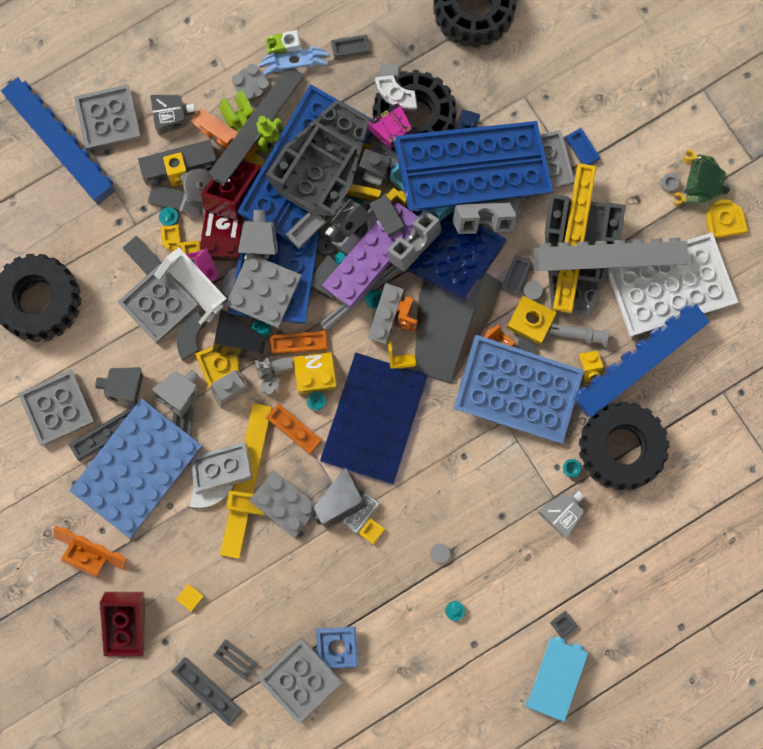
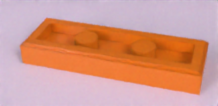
M326 330L269 335L271 355L328 350Z
M279 403L265 417L309 455L322 441L321 438Z

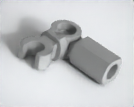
M290 357L273 361L272 364H270L269 358H265L264 362L255 361L260 380L268 379L274 373L279 375L294 370Z

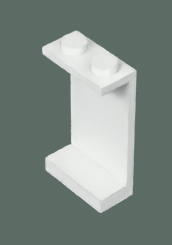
M180 248L169 254L154 274L160 280L170 273L206 311L198 322L200 325L206 320L208 323L212 321L224 307L222 304L227 298Z

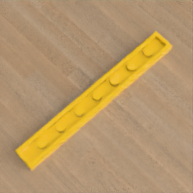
M577 164L564 242H570V246H577V242H584L597 166ZM579 269L559 270L552 310L572 313Z
M252 404L244 442L248 445L253 479L235 484L234 491L254 494L269 420L265 417L271 412V406ZM229 511L220 555L240 559L249 513Z

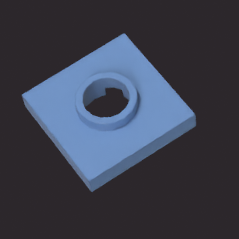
M356 626L316 629L318 655L331 669L359 667ZM342 640L345 643V651L341 654L335 653L332 650L333 641Z

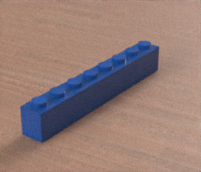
M17 77L0 91L92 200L99 205L115 192L112 187L113 181L107 175L104 177L100 173L102 169L96 162L92 163L88 159L91 156L84 148L80 150L77 146L79 142L72 134L68 136L65 132L67 128L61 121L56 122L54 119L55 114L49 107L46 109L43 107V100L38 94L33 95L31 93L32 88L27 81L22 82Z
M697 304L684 305L679 309L680 313L674 317L673 315L665 320V325L662 328L657 327L654 329L647 340L642 339L635 345L636 349L632 352L627 351L620 357L621 361L617 364L614 362L605 369L606 373L602 376L600 374L591 380V385L587 388L584 386L576 392L577 396L573 400L586 417H593L598 410L603 409L710 323Z

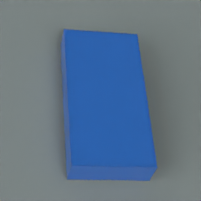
M582 128L565 136V140L581 164L592 165L600 160V156Z

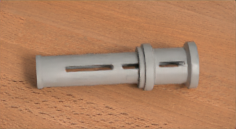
M552 323L550 335L585 340L587 344L592 342L606 347L609 330H594L593 327L582 329Z

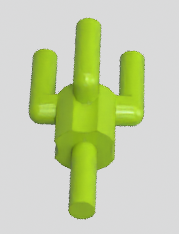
M243 90L237 92L238 97L235 99L240 110L234 112L227 98L220 100L222 105L218 107L227 125L232 129L236 128L238 133L254 112ZM258 145V148H257V150L255 151V153H258L259 151H261V148L259 147V145Z
M260 116L258 118L259 122L256 123L258 126L257 130L261 136L258 145L264 154H268L270 149L267 143L274 141L277 143L281 136L279 132H283L285 127L279 118L272 122L270 119Z

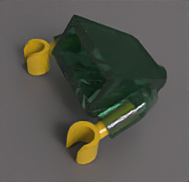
M687 150L686 155L691 156V158H683L684 163L691 164L684 194L687 195L683 196L679 192L675 193L673 197H680L681 201H673V204L676 206L681 205L683 202H686V204H703L711 202L713 198H717L721 194L727 195L730 191V185L724 183L726 172L720 168L715 158L702 154L695 155L693 150Z

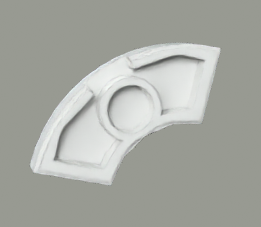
M394 75L375 77L376 87L385 101L392 106L399 102L402 110L417 111L415 91L400 87L395 81Z
M234 485L199 495L193 490L189 507L206 508L213 506L228 496L229 490L232 491Z

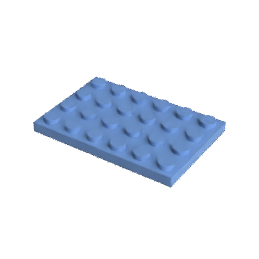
M475 335L453 409L563 444L575 403L573 398L577 396L576 392L579 389L584 370Z
M141 398L69 491L131 539L203 445Z

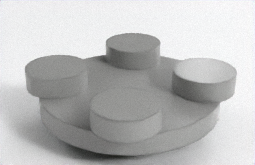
M255 64L248 65L247 68L232 76V83L235 86L236 92L243 90L248 100L260 97L269 86L265 75Z
M194 169L182 174L181 180L186 193L185 198L189 203L202 202L201 193L212 179L208 177L209 172L206 169Z

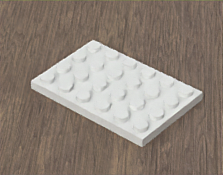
M713 233L686 240L688 245V264L608 269L607 275L629 337L652 331L657 327L662 328L665 325L664 321L673 315L674 317L680 313L679 309L686 304H697L701 311L706 314L738 303Z

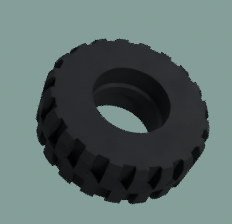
M434 0L433 13L437 26H441V32L445 36L448 35L450 37L449 40L454 43L457 41L461 43V46L473 45V48H477L483 44L485 46L491 45L493 40H500L503 37V33L508 32L514 19L517 0H489L492 9L486 14L479 16L465 13L459 7L458 0Z
M413 70L410 73L403 71L397 77L394 75L395 81L400 87L415 91L416 101L425 104L432 112V118L428 123L419 127H411L412 134L454 129L457 115L456 100L451 95L449 86L443 85L442 79L439 77L434 78L432 73L429 72L420 73V70ZM379 92L376 93L374 98L373 119L392 107ZM393 147L391 150L396 153V149Z
M32 253L26 254L25 258L20 256L14 258V262L5 264L3 266L4 270L0 273V324L11 334L25 341L40 342L42 339L49 341L53 339L52 336L54 335L59 337L64 333L63 330L66 327L70 328L73 325V318L78 317L79 314L78 306L81 305L79 293L81 290L76 282V278L59 260L54 257L49 258L45 254L35 256ZM37 282H44L50 285L53 295L50 304L45 310L36 314H27L21 309L20 298L23 291L29 285Z
M612 403L598 410L583 427L582 435L579 439L580 459H583V467L586 471L590 472V477L595 481L598 480L602 486L606 488L611 487L617 491L634 490L653 481L662 472L664 463L669 457L667 449L670 448V442L666 439L668 433L666 428H662L660 418L658 416L654 417L650 409H643L637 403ZM627 429L633 432L639 439L641 453L635 462L620 464L609 455L606 441L614 430Z

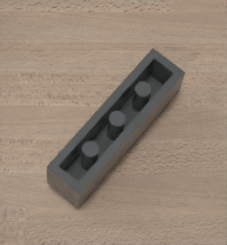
M211 139L138 158L145 184L153 186V184L157 185L163 180L170 181L163 157L176 153H182L187 172L194 169L210 171L217 162ZM172 159L169 162V166L173 168L180 164L178 159Z

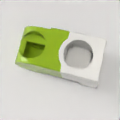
M297 30L279 33L266 38L268 55L274 52L282 54L302 50Z

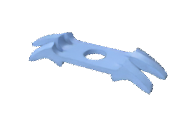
M312 46L307 50L276 54L274 52L262 59L259 68L271 65L264 71V75L267 76L273 72H283L286 69L309 66V68L315 65L328 66L327 61L319 57H330V53L325 52L322 48ZM296 56L300 60L297 63H291L289 59Z

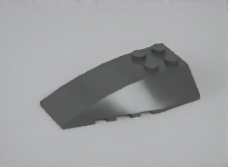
M336 100L316 120H313L307 128L298 133L291 142L284 146L267 172L266 178L279 195L309 213L333 216L352 185L370 119L341 101Z
M550 194L544 234L545 243H551V247H558V243H564L571 203L569 196ZM591 201L584 242H588V245H595V241H607V244H614V240H621L626 205ZM609 268L579 269L572 313L590 315ZM559 270L548 271L551 310L553 309Z
M430 259L418 300L415 346L416 366H414V372L448 383L452 381L470 352L474 336H480L491 319L502 285L501 281L487 272L450 260Z

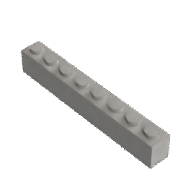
M662 238L651 239L650 243H644V239L632 240V243L627 244L625 240H614V244H607V241H595V245H588V242H577V246H570V242L558 243V247H551V243L539 244L538 248H533L534 271L688 264L687 241H681L680 238H669V242H662Z

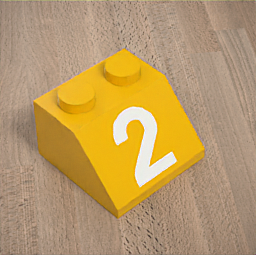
M332 352L294 357L299 395L310 394L314 391L326 392L337 390Z

